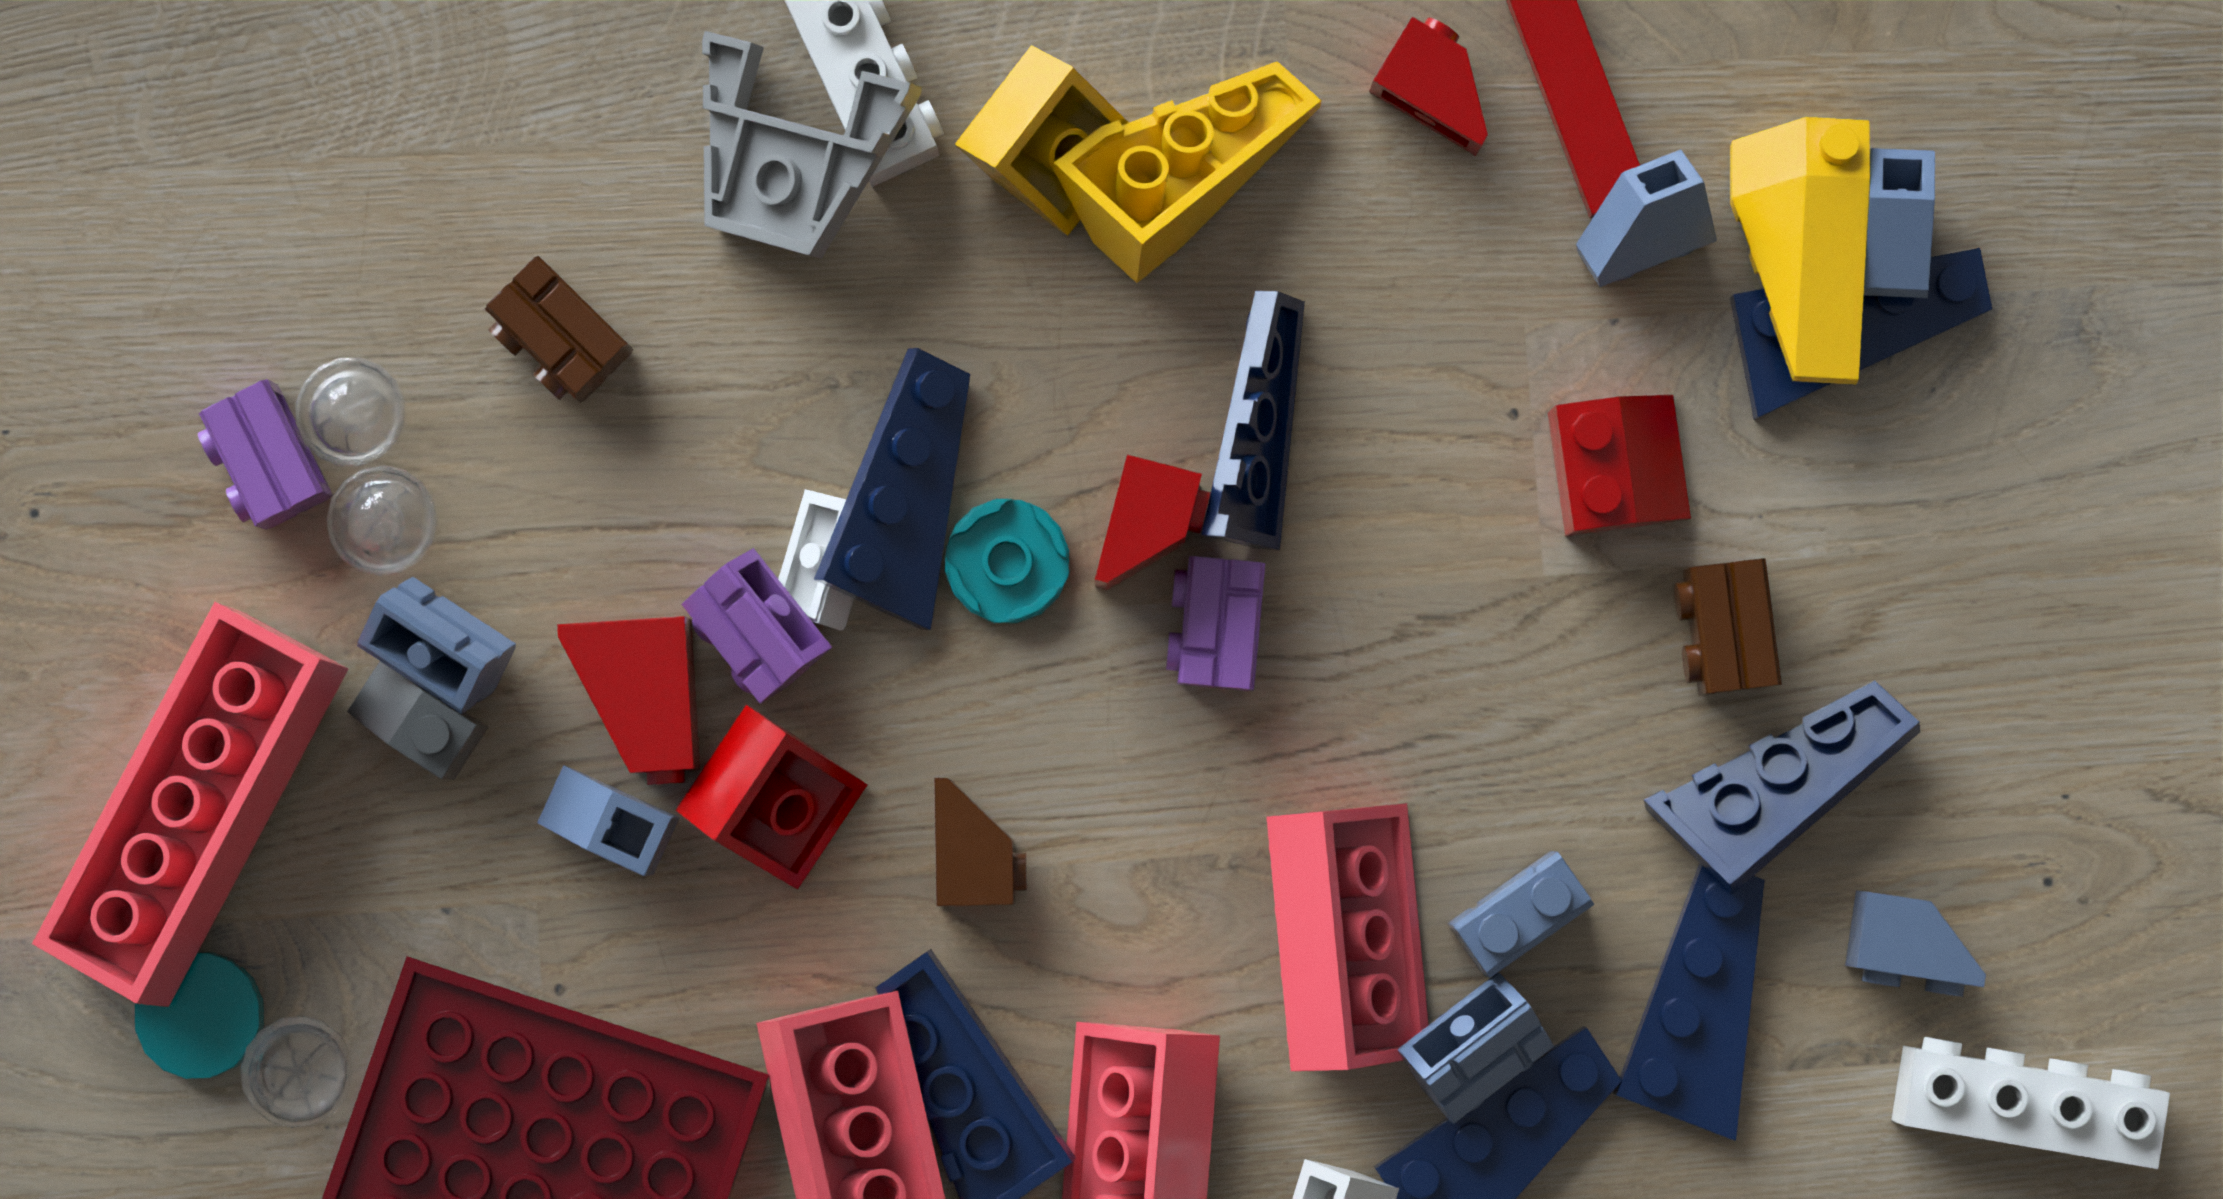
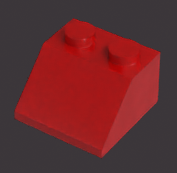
M1673 395L1603 398L1555 405L1548 412L1565 537L1691 519Z
M1127 454L1095 576V587L1109 590L1182 547L1185 543L1187 531L1200 534L1211 493L1199 489L1201 473Z
M746 705L675 811L715 842L798 890L868 784L788 730Z

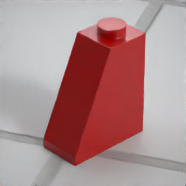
M686 616L557 624L558 638L629 773H646L647 785L685 783V770H700L692 620Z

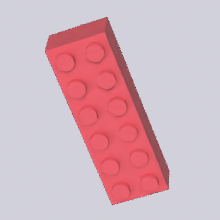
M214 602L32 944L136 1004L169 1007L349 668L245 612Z

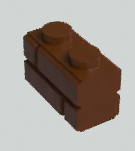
M539 256L534 257L485 308L496 320L488 331L514 356L524 348L541 365L533 375L559 400L568 392L580 403L586 400L605 381L606 377L612 374L634 350Z
M1766 558L1695 566L1683 570L1684 582L1674 584V599L1678 619L1680 621L1689 620L1692 645L1682 647L1683 669L1687 683L1697 682L1699 695L1782 685Z

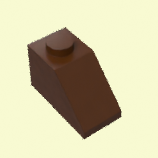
M934 778L937 906L1014 905L1015 891H1027L1026 853H1014V840L950 778Z

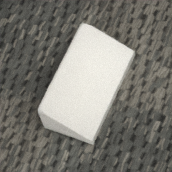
M805 489L779 575V581L813 623L841 631L844 630L847 624L854 598L815 581L814 577L846 500Z

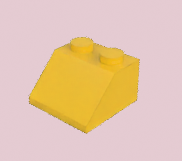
M1031 45L955 145L992 180L1068 236L1078 224L1080 218L1053 170L1054 162L1099 127L1120 120L1122 125L1129 122L1072 66Z

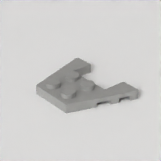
M704 31L702 54L709 57V84L703 85V108L710 110V146H704V226L822 259L918 101L922 87L862 71L845 134L840 135L749 111L747 108L764 47Z

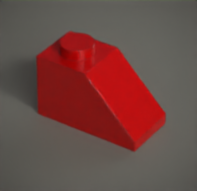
M1412 16L1375 76L1369 92L1476 156L1488 133L1467 49L1457 43L1459 35L1444 23L1433 18H1427L1425 23Z

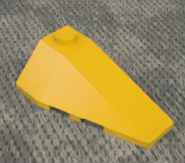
M1277 61L1210 86L1208 94L1184 103L1174 105L1171 100L1155 106L1151 115L1124 125L1121 124L1120 120L1103 125L1055 161L1053 170L1092 242L1131 279L1138 283L1182 248L1320 108L1322 100Z
M1804 117L1733 140L1730 145V205L1736 222H1741L1750 248L1749 259L1754 273L1759 274L1771 307L1769 315L1792 381L1856 385L1859 380L1870 187L1869 120Z

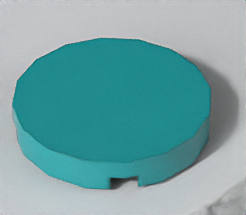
M994 499L973 507L956 523L946 546L945 573L953 594L972 614L993 623L1019 624L1042 615L1060 597L1069 577L1070 551L1061 527L1044 509L1022 500Z
M214 952L197 953L169 1007L136 1003L134 1005L135 1032L145 1054L162 1070L185 1079L212 1078L238 1067L254 1048L255 1042L259 1040L264 1027V1000L254 977L243 967H239L234 961Z

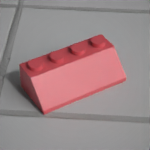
M1407 803L1266 817L1291 1071L1351 1070L1404 1061L1397 1049L1429 1025Z
M898 991L814 1008L756 1023L796 1199H945Z
M1076 1022L1066 1142L1076 1158L1064 1168L1062 1199H1207L1220 1035L1165 1028Z

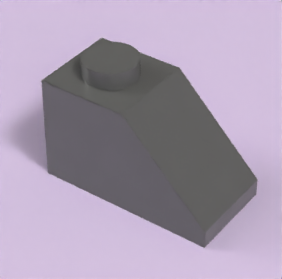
M381 661L347 711L389 746L441 779L455 780L488 729L487 725L467 712L460 714Z

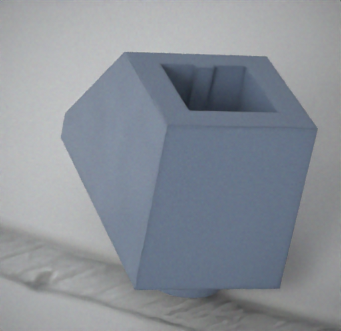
M1870 149V187L1864 295L1928 298L1935 205V151Z
M1681 149L1622 172L1576 243L1579 256L1599 287L1615 281L1628 279L1635 273L1670 259L1686 256L1698 248L1717 241L1703 179Z
M563 765L537 823L585 850L640 875L650 876L654 875L680 817Z
M1856 890L1845 966L1863 969V982L1900 987L1902 975L1926 978L1925 991L1963 997L1965 985L1984 987L1986 974L1931 901Z

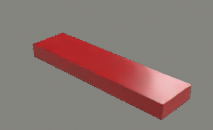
M1506 0L1588 216L1592 218L1622 172L1640 166L1580 7L1577 0Z

